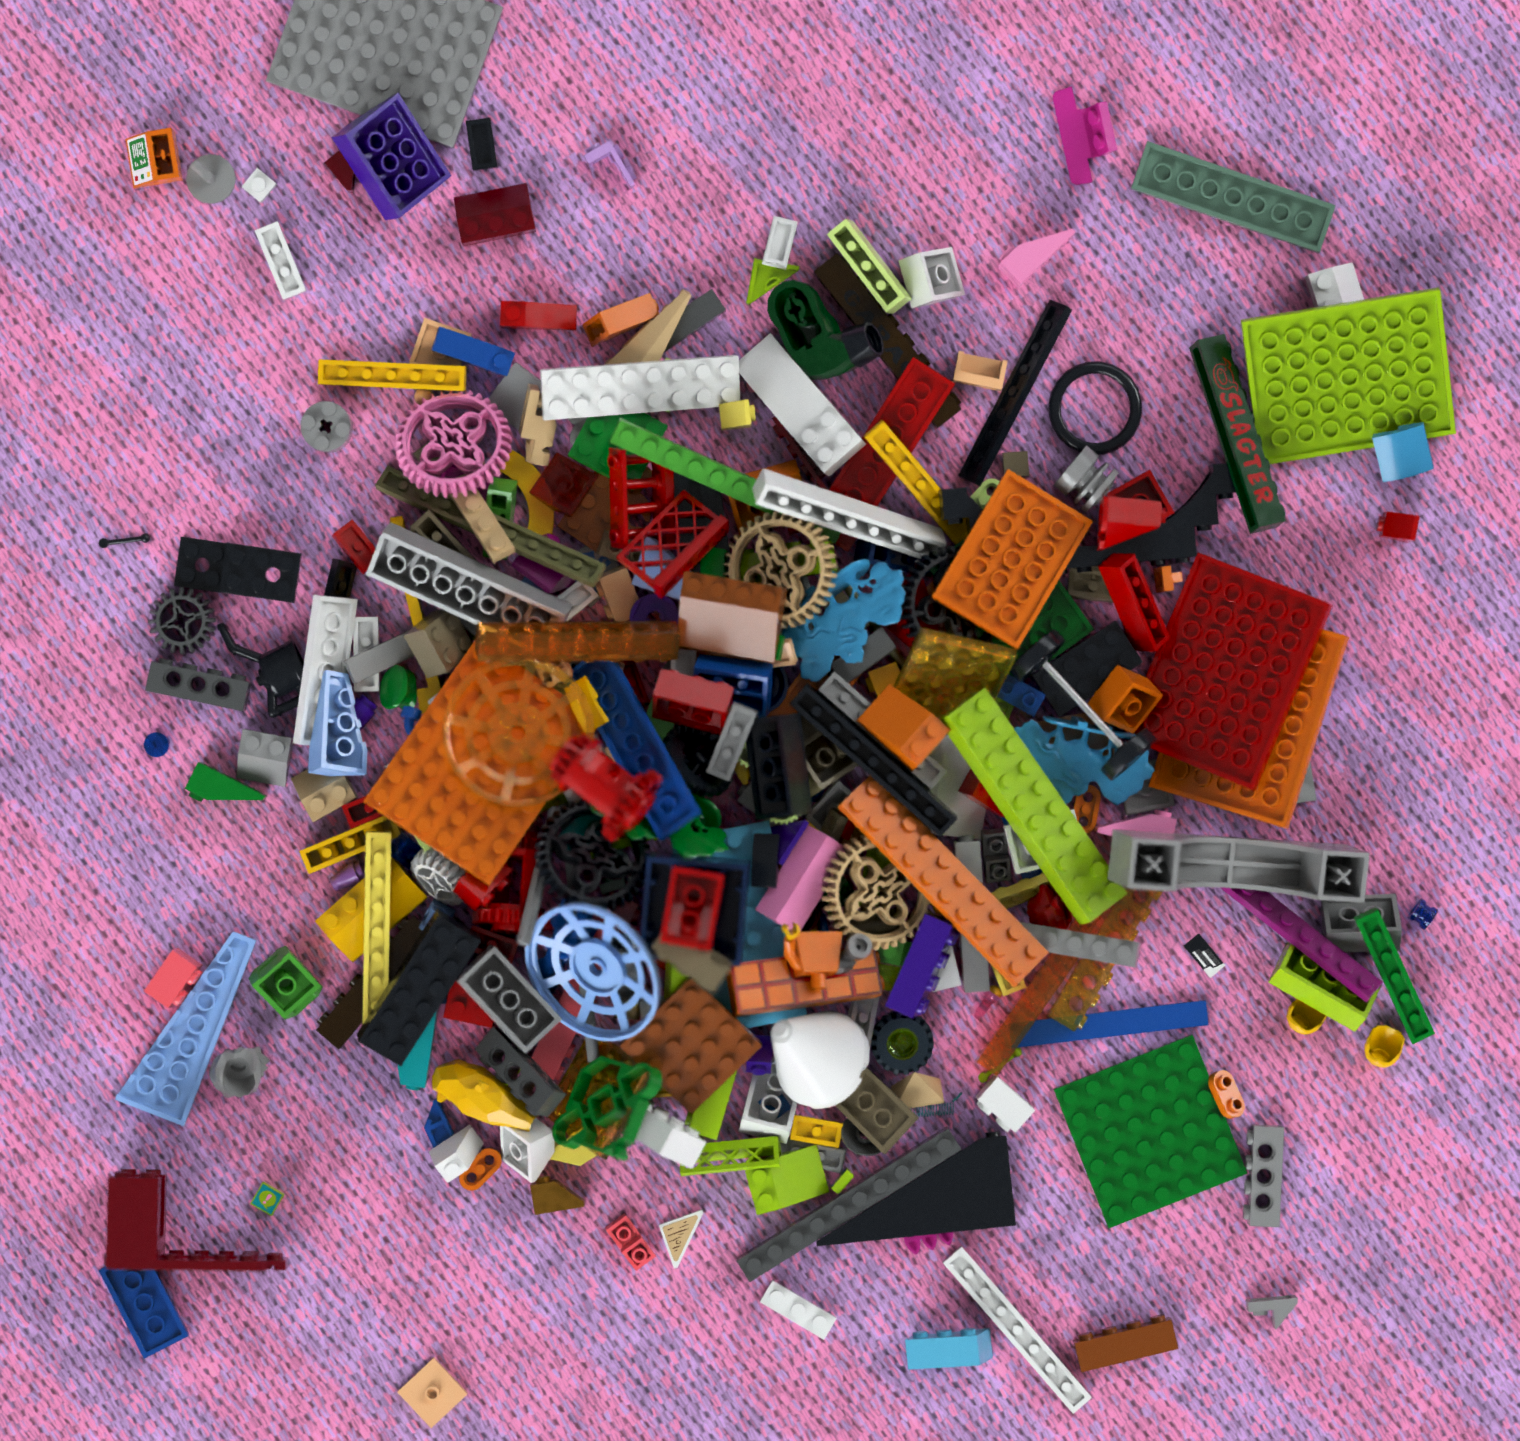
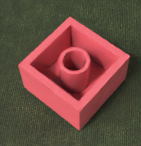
M174 949L170 952L144 992L167 1008L181 1005L188 995V992L185 991L188 985L192 986L202 975L203 972L200 971L202 964L181 949Z

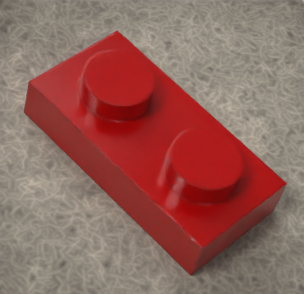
M352 519L333 533L332 537L360 572L365 574L376 548Z

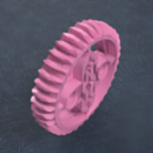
M441 390L440 396L437 397L431 393L430 400L422 397L423 404L418 405L414 403L415 411L407 410V417H402V425H398V434L395 436L396 443L394 446L397 451L395 455L404 476L408 477L411 484L415 483L419 490L424 487V492L427 494L433 490V494L436 497L443 493V497L446 499L449 494H453V497L457 498L458 493H463V496L466 497L467 491L470 490L476 494V488L479 486L485 490V482L493 484V476L500 477L499 469L505 470V462L509 461V453L512 451L511 429L508 426V420L504 417V413L498 410V406L495 403L491 404L488 397L483 399L480 393L474 397L471 390L467 394H464V391H458V393L449 391V394H444ZM457 408L472 410L471 412L464 413L454 422L440 412ZM423 422V434L430 442L422 449L420 463L416 465L411 455L410 443L414 432ZM491 422L496 432L497 444L492 457L484 465L485 456L477 444L483 440L487 431V423ZM471 426H477L475 429H468ZM434 457H439L436 461H430ZM452 465H455L467 475L454 479L431 476L444 473Z

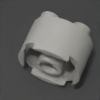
M323 401L313 404L306 410L301 419V432L305 441L312 448L324 453H333L343 449L349 443L353 432V423L348 412L340 405L331 401ZM325 421L329 424H333L330 427V433H327L326 431H321V429H323L324 427L323 423Z

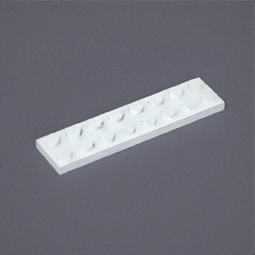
M738 355L540 369L543 420L719 407V404L740 400Z

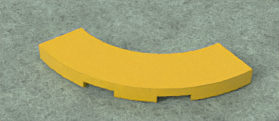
M512 450L509 453V461L505 462V470H499L512 480L518 481L517 485L522 490L528 505V529L540 535L552 534L554 508L548 486L539 471L531 463L526 462L525 457Z

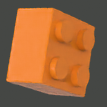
M1117 665L1087 704L1104 722L1134 734L1164 695L1148 678Z

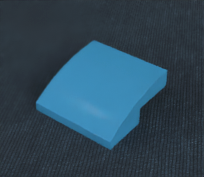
M1424 422L1401 425L1398 430L1373 434L1372 439L1383 482L1415 476L1434 469Z

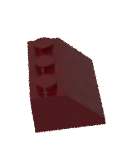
M527 183L454 197L457 223L463 247L536 232Z

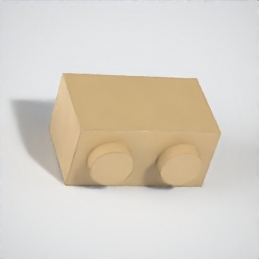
M623 564L605 571L595 586L599 597L604 596L607 605L603 606L608 620L613 619L616 624L630 619L632 606L639 599L634 585L631 584L632 580L628 570Z

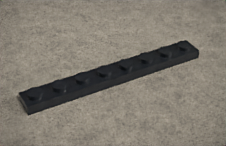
M1049 300L958 474L962 479L981 486L1072 312V309Z

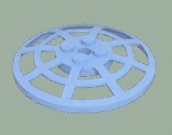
M585 903L559 905L547 911L536 921L531 944L525 948L528 976L533 988L562 1018L560 1021L562 1024L574 1032L600 1041L625 1040L635 1036L649 1024L659 1006L661 996L660 978L651 952L635 930L613 913ZM570 910H583L605 918V923L594 920H578ZM558 913H561L569 922L558 932L555 939L540 934L547 921ZM614 924L633 940L640 951H635L629 941L614 929ZM584 927L604 930L602 939L591 938ZM572 930H575L582 940L576 947L563 942L565 936ZM613 936L627 948L629 953L620 954L611 945ZM538 944L552 948L551 957L555 975L545 979L541 975L538 964ZM560 951L570 955L569 970L563 971L559 957ZM641 961H646L650 969L654 996L644 988L645 976ZM594 963L600 965L602 971L596 969ZM627 963H635L638 982L627 975ZM575 979L587 991L586 996L584 997L576 991L569 980ZM561 984L569 996L582 1005L577 1018L559 1004L548 988ZM625 984L635 993L629 1001L623 1004L618 990ZM596 996H610L614 1006H603L594 1003ZM642 997L651 1005V1009L641 1021L630 1026L626 1012L633 1008ZM590 1011L603 1015H617L621 1029H603L587 1024L586 1021Z

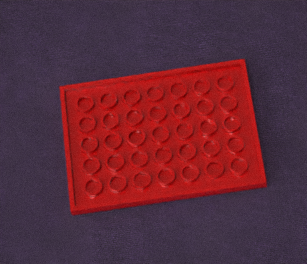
M1198 552L1166 627L1170 639L1156 651L1146 678L1164 696L1134 734H1137L1144 728H1148L1157 738L1156 742L1150 747L1151 749L1256 791L1333 605Z

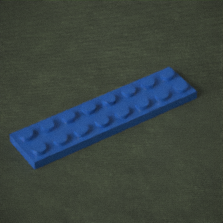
M603 645L572 668L573 678L571 682L573 683L586 675L599 697L596 700L609 721L597 729L615 762L634 777L639 773L646 774L651 769L663 777L660 787L654 794L656 796L655 801L645 816L659 841H665L701 815L702 812L609 646Z

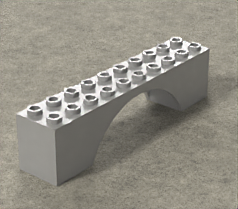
M1113 829L1108 880L1128 889L1176 891L1190 887L1238 888L1283 893L1316 900L1364 903L1370 853L1347 844Z

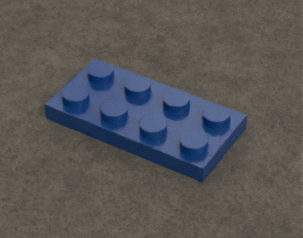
M105 1267L99 1269L144 1359L189 1336L157 1270L105 1269Z

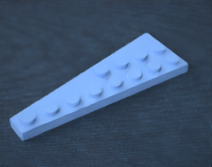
M235 931L231 933L135 1071L128 1078L115 1100L185 1126L257 940Z

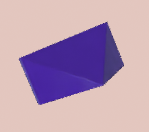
M805 819L770 827L772 834H779L780 836L779 864H784L808 826L809 822Z

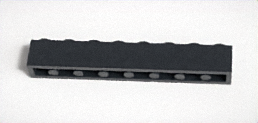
M807 683L790 702L794 709L940 838L957 820L958 815L841 714L810 684Z

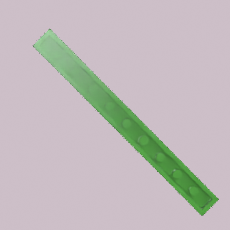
M622 418L619 419L610 437V443L772 515L775 511L755 503L752 488L757 479ZM815 524L814 529L822 528L823 530L820 536L827 535L829 537L828 541L836 543L841 532Z

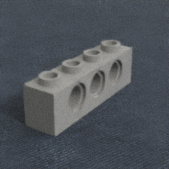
M1252 1124L1251 1130H1247L1246 1138L1247 1145H1251L1250 1155H1246L1245 1168L1250 1171L1249 1180H1245L1244 1194L1248 1195V1205L1244 1204L1243 1219L1247 1220L1249 1226L1280 1227L1284 1127L1281 1125ZM1263 1144H1268L1271 1149L1266 1157H1260L1258 1154V1148ZM1261 1169L1269 1171V1178L1264 1182L1257 1180V1173ZM1260 1194L1268 1196V1202L1263 1207L1256 1205V1198Z

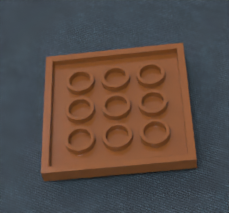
M690 976L658 1006L655 1016L643 1030L620 1043V1048L637 1064L646 1063L659 1069L663 1078L662 1087L691 1114L762 1047V1042Z

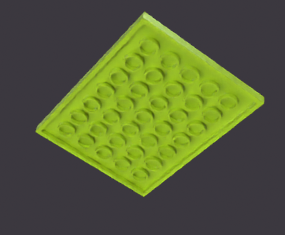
M1439 287L1240 320L1251 410L1255 419L1254 425L1257 434L1262 439V450L1269 464L1374 447L1373 434L1398 430L1399 426L1424 422L1427 438L1456 434L1441 290Z

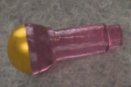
M991 985L990 991H985V998L974 1014L976 1019L980 1020L991 1005L1001 999L1002 992L998 986Z

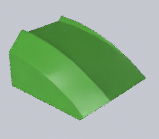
M287 946L278 948L261 965L255 968L249 977L253 988L285 1020L298 1015L319 996L322 985Z

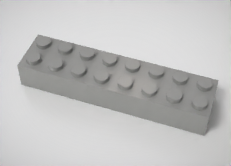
M392 522L382 531L366 575L546 657H549L556 647L560 637V629L564 627L573 606L569 602ZM549 627H556L549 640H542L535 629L539 628L541 631H547ZM517 628H526L530 631L529 634H524L523 629L519 630V638L529 636L523 640L515 639L512 636V632Z

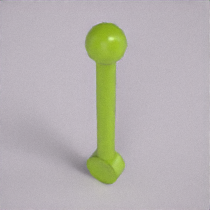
M1014 1048L1009 1056L986 1073H980L978 1076L979 1081L985 1083L991 1074L1014 1057L1021 1056L1022 1050Z

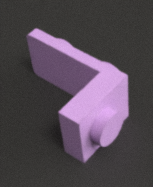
M609 140L602 145L598 142L586 149L588 153L584 155V158L589 167L612 155L630 188L635 187L633 180L637 177L630 165L625 167L621 161L624 155L618 144L613 146Z

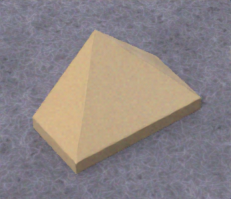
M915 1072L891 1086L892 1091L909 1108L944 1103L941 1080L936 1077Z

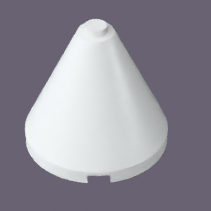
M821 1011L783 1019L776 1022L772 1027L771 1038L780 1086L787 1096L798 1104L810 1106L813 1109L828 1108L849 1097L861 1083L860 1075L864 1064L868 1065L869 1044L860 1025L847 1015L836 1011Z

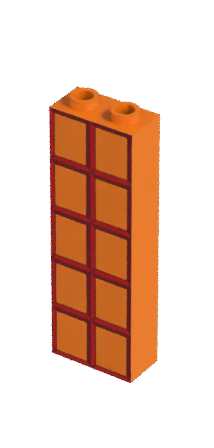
M872 949L866 958L854 960L856 964L852 970L840 975L826 976V989L812 990L811 976H798L797 971L791 967L785 957L742 962L741 966H732L726 974L732 1015L742 1017L877 998L883 994L885 988L884 978L879 974L878 968L880 965V955L878 951Z

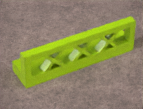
M778 1136L706 1143L696 1161L699 1164L692 1169L680 1164L681 1176L780 1167L781 1144ZM774 1155V1160L763 1161L760 1156ZM740 1158H749L745 1163H738L736 1160H734ZM724 1160L720 1165H713L709 1162Z

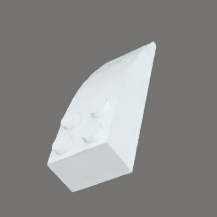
M771 333L739 360V374L828 477L866 445L863 439Z

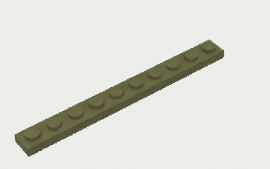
M387 465L375 484L376 490L422 511L430 510L436 517L474 534L450 495H448L447 499L443 497V493L436 497L433 494V490L427 494L424 492V487L419 490L415 483L411 484L408 477L404 476L403 472ZM494 514L514 545L515 553L591 588H595L606 570L604 563Z

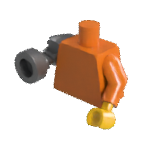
M794 921L791 931H788L787 924L784 923L781 926L782 931L786 934L784 937V957L791 967L797 971L798 976H811L812 990L826 989V976L840 975L852 970L856 964L854 960L866 958L872 950V942L864 934L851 936L846 942V948L840 953L842 931L800 932L799 926Z

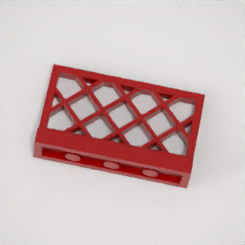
M683 490L616 558L621 564L654 589V593L662 599L683 578L684 571H690L729 532L728 520L722 515L717 516L687 491ZM685 499L692 505L693 511L678 512L677 506ZM707 516L712 520L707 526L696 527V517ZM693 517V527L679 528L678 518ZM675 518L676 528L661 529V522L664 519ZM694 533V539L690 543H679V534ZM676 534L677 544H662L661 535ZM648 535H658L659 545H644V539ZM677 549V556L673 560L662 559V550ZM659 550L660 560L645 561L644 551ZM631 552H642V561L631 562L626 557ZM660 566V573L654 579L645 573V567Z

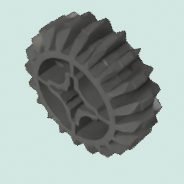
M184 587L179 588V595L176 594L174 589H170V598L165 593H162L160 596L164 602L154 601V604L159 607L158 611L154 609L149 611V613L156 615V619L148 620V623L156 624L155 628L150 629V633L159 632V635L154 639L155 642H160L164 639L165 641L162 643L161 648L166 649L171 644V653H175L177 647H179L180 654L184 655L187 646L189 651L194 653V644L202 649L204 644L200 640L202 638L206 641L211 640L206 635V631L215 632L213 627H208L209 622H216V618L208 617V614H213L215 610L214 608L206 610L205 607L210 604V601L207 599L201 603L200 600L203 598V594L200 592L194 598V589L192 588L188 590L187 595H185ZM179 600L192 602L199 611L186 613ZM173 604L174 615L172 619L163 623L165 610ZM180 613L183 614V617H193L185 622L184 628H181L182 625L173 624L180 619ZM202 618L201 628L197 635L192 638L191 625ZM177 628L182 636H184L185 641H175L165 631Z

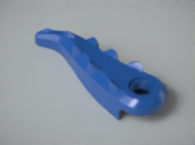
M563 898L560 901L559 905H563V903L565 902ZM577 910L576 918L578 920H592L593 915L591 912L583 914L581 910ZM561 913L551 918L550 922L554 927L551 938L555 939L558 932L569 924ZM584 927L589 936L593 938L598 928ZM575 930L570 931L563 939V942L574 947L582 941ZM545 946L547 951L544 957L538 959L543 979L555 975L551 957L552 948ZM560 951L559 957L563 971L569 970L570 955ZM558 985L548 988L551 994H553Z

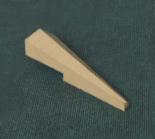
M682 289L680 294L669 305L666 304L653 320H649L605 364L659 361L691 298L690 292Z

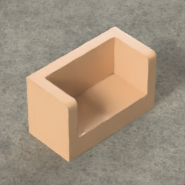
M958 351L952 381L1001 391L1008 360L999 361Z

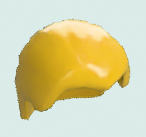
M1295 999L1287 1010L1286 1018L1291 1029L1299 1034L1306 1035L1316 1032L1322 1026L1327 1016L1302 1001Z
M1377 1025L1374 1027L1364 1044V1052L1368 1061L1372 1065L1382 1068L1389 1067L1397 1062L1405 1041L1402 1033L1388 1025Z

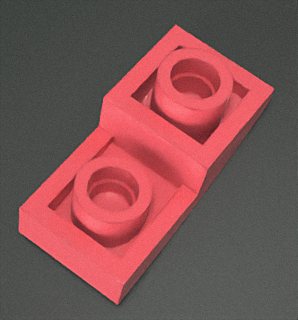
M625 1213L605 1227L607 1233L636 1271L656 1257L653 1250Z

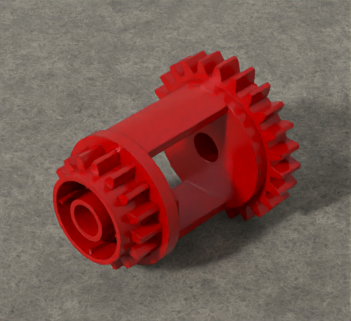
M575 734L568 739L553 758L549 769L553 771L550 776L559 783L558 789L562 792H566L571 788L605 815L602 821L605 824L602 835L611 842H614L625 831L632 830L645 816L655 801L656 796L654 794L660 787L663 777L652 769L648 770L646 774L639 773L634 777L600 751L602 741L598 738L592 740L586 734L580 737Z
M527 831L505 862L510 868L512 861L523 862L520 903L509 904V883L502 892L497 890L493 894L495 896L494 899L486 907L482 905V909L473 910L472 924L491 928L490 931L496 933L518 935L536 863L534 854L538 850L534 848L536 842H540L536 839L538 833ZM542 900L537 920L545 914V909L541 908ZM551 919L547 921L542 931L553 929L550 922Z

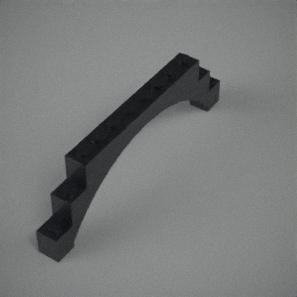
M1227 463L1209 465V473L1199 488L1185 504L1165 519V523H1161L1159 529L1102 551L1097 550V546H1078L1062 574H1067V569L1077 568V573L1091 572L1092 566H1099L1113 553L1135 554L1140 567L1141 562L1150 561L1151 566L1165 565L1166 559H1175V563L1190 562V557L1197 556L1194 527H1197V531L1212 530L1211 525L1219 524L1216 495H1218L1219 499L1234 498L1233 493H1236ZM966 487L939 490L941 521L948 520V525L963 523V518H966L968 535L983 509L967 495Z

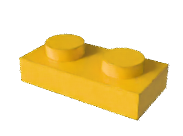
M795 1114L790 1140L839 1148L843 1123Z

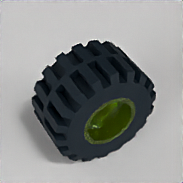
M894 1010L890 1014L882 1016L881 1020L875 1024L871 1047L876 1061L879 1065L883 1066V1069L892 1071L893 1074L903 1073L907 1075L909 1072L914 1071L915 1073L919 1071L920 1067H924L927 1064V1060L932 1055L934 1042L931 1029L923 1017L910 1018Z

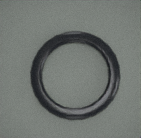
M1101 361L1085 362L1067 370L1055 383L1048 403L1049 418L1058 438L1068 447L1080 453L1087 445L1096 454L1104 455L1126 445L1134 436L1141 421L1142 399L1138 387L1124 370L1113 364ZM1088 374H1103L1115 379L1126 391L1130 402V414L1124 429L1114 438L1101 443H1090L1075 437L1065 426L1061 415V401L1067 387L1079 377Z

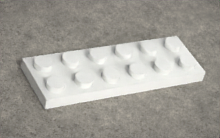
M313 595L293 737L294 744L310 745L323 671L330 670L348 673L343 661L350 658L358 599Z

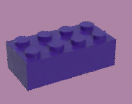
M934 913L924 915L887 1000L886 1007L910 1018H916L926 1013L930 1004V1000L927 999L928 995L936 990L940 981V977L937 976L940 969L945 968L949 961L950 954H947L948 949L956 944L960 932L947 919Z

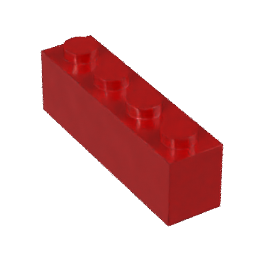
M1113 553L1098 568L1129 641L1135 651L1156 652L1170 639V636L1135 554Z

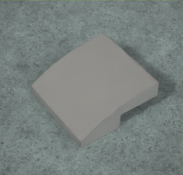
M515 362L510 368L508 375L504 376L489 399L491 404L495 403L498 406V410L504 413L508 423L519 430L528 383L538 385L541 393V381Z

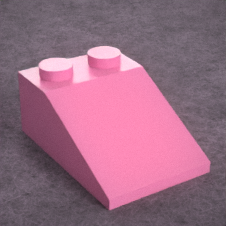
M1068 229L1019 244L1015 249L1010 246L1000 256L999 260L1001 262L998 268L1019 289L1074 236L1075 231Z
M1155 809L1154 814L1145 813L1095 826L1094 832L1112 836L1113 829L1174 833L1177 819L1171 818L1172 813Z

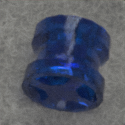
M1421 898L1410 911L1407 918L1418 922L1419 927L1425 930L1437 915L1438 909L1429 907L1426 901Z

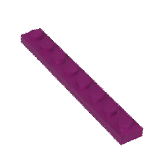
M1221 888L1366 1003L1382 985L1383 982L1267 891Z

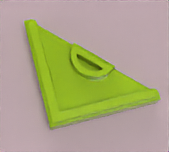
M754 258L746 304L753 303L799 271L800 266L787 264L786 270L763 265V259Z

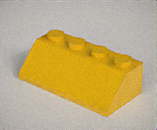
M392 856L390 930L428 898L398 860ZM365 878L315 920L327 937L351 962L356 961L363 954Z

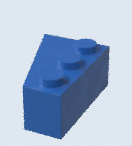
M699 654L694 666L693 676H701L705 680L712 682L720 681L727 683L729 686L734 687L732 704L736 702L758 711V718L768 716L771 708L773 663Z

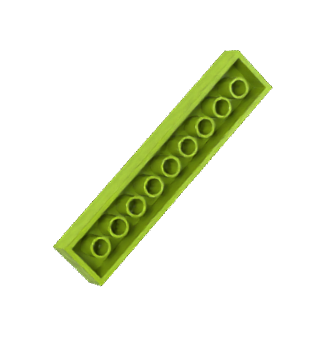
M986 688L975 691L939 718L950 729L947 735L1079 925L1092 922L1128 894L1123 886L1108 880V864Z

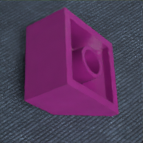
M547 533L542 535L562 544L560 539L553 534ZM521 555L511 564L513 568L548 594L568 588L576 581Z

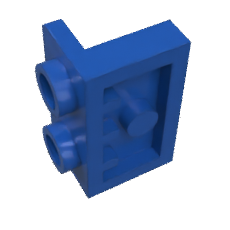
M1001 672L990 692L1032 716L1036 715L1045 698L1043 692L1024 682H1019L1015 677L1006 672Z

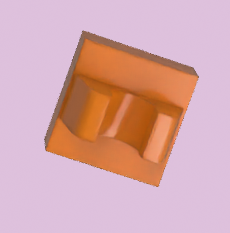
M1171 565L1153 568L1156 593L1174 590L1173 583L1183 582L1182 572L1172 573Z

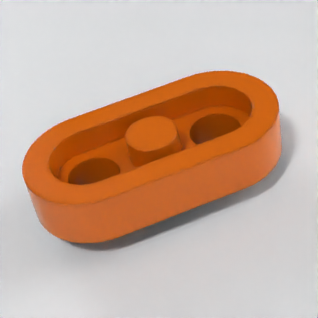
M1088 785V790L1086 791L1092 794V800L1086 802L1083 799L1085 793L1080 796L1075 795L1073 806L1078 822L1081 817H1086L1088 820L1087 825L1082 826L1086 834L1093 831L1096 826L1101 801L1100 791L1093 785Z
M1226 1070L1212 1073L1208 1079V1086L1221 1114L1228 1119L1241 1116L1245 1110V1103L1233 1076Z
M492 1147L481 1150L470 1168L459 1175L461 1186L469 1191L480 1188L500 1168L502 1164L500 1152ZM488 1155L493 1156L494 1163L487 1164L485 1157ZM469 1173L476 1174V1181L470 1182L467 1175Z

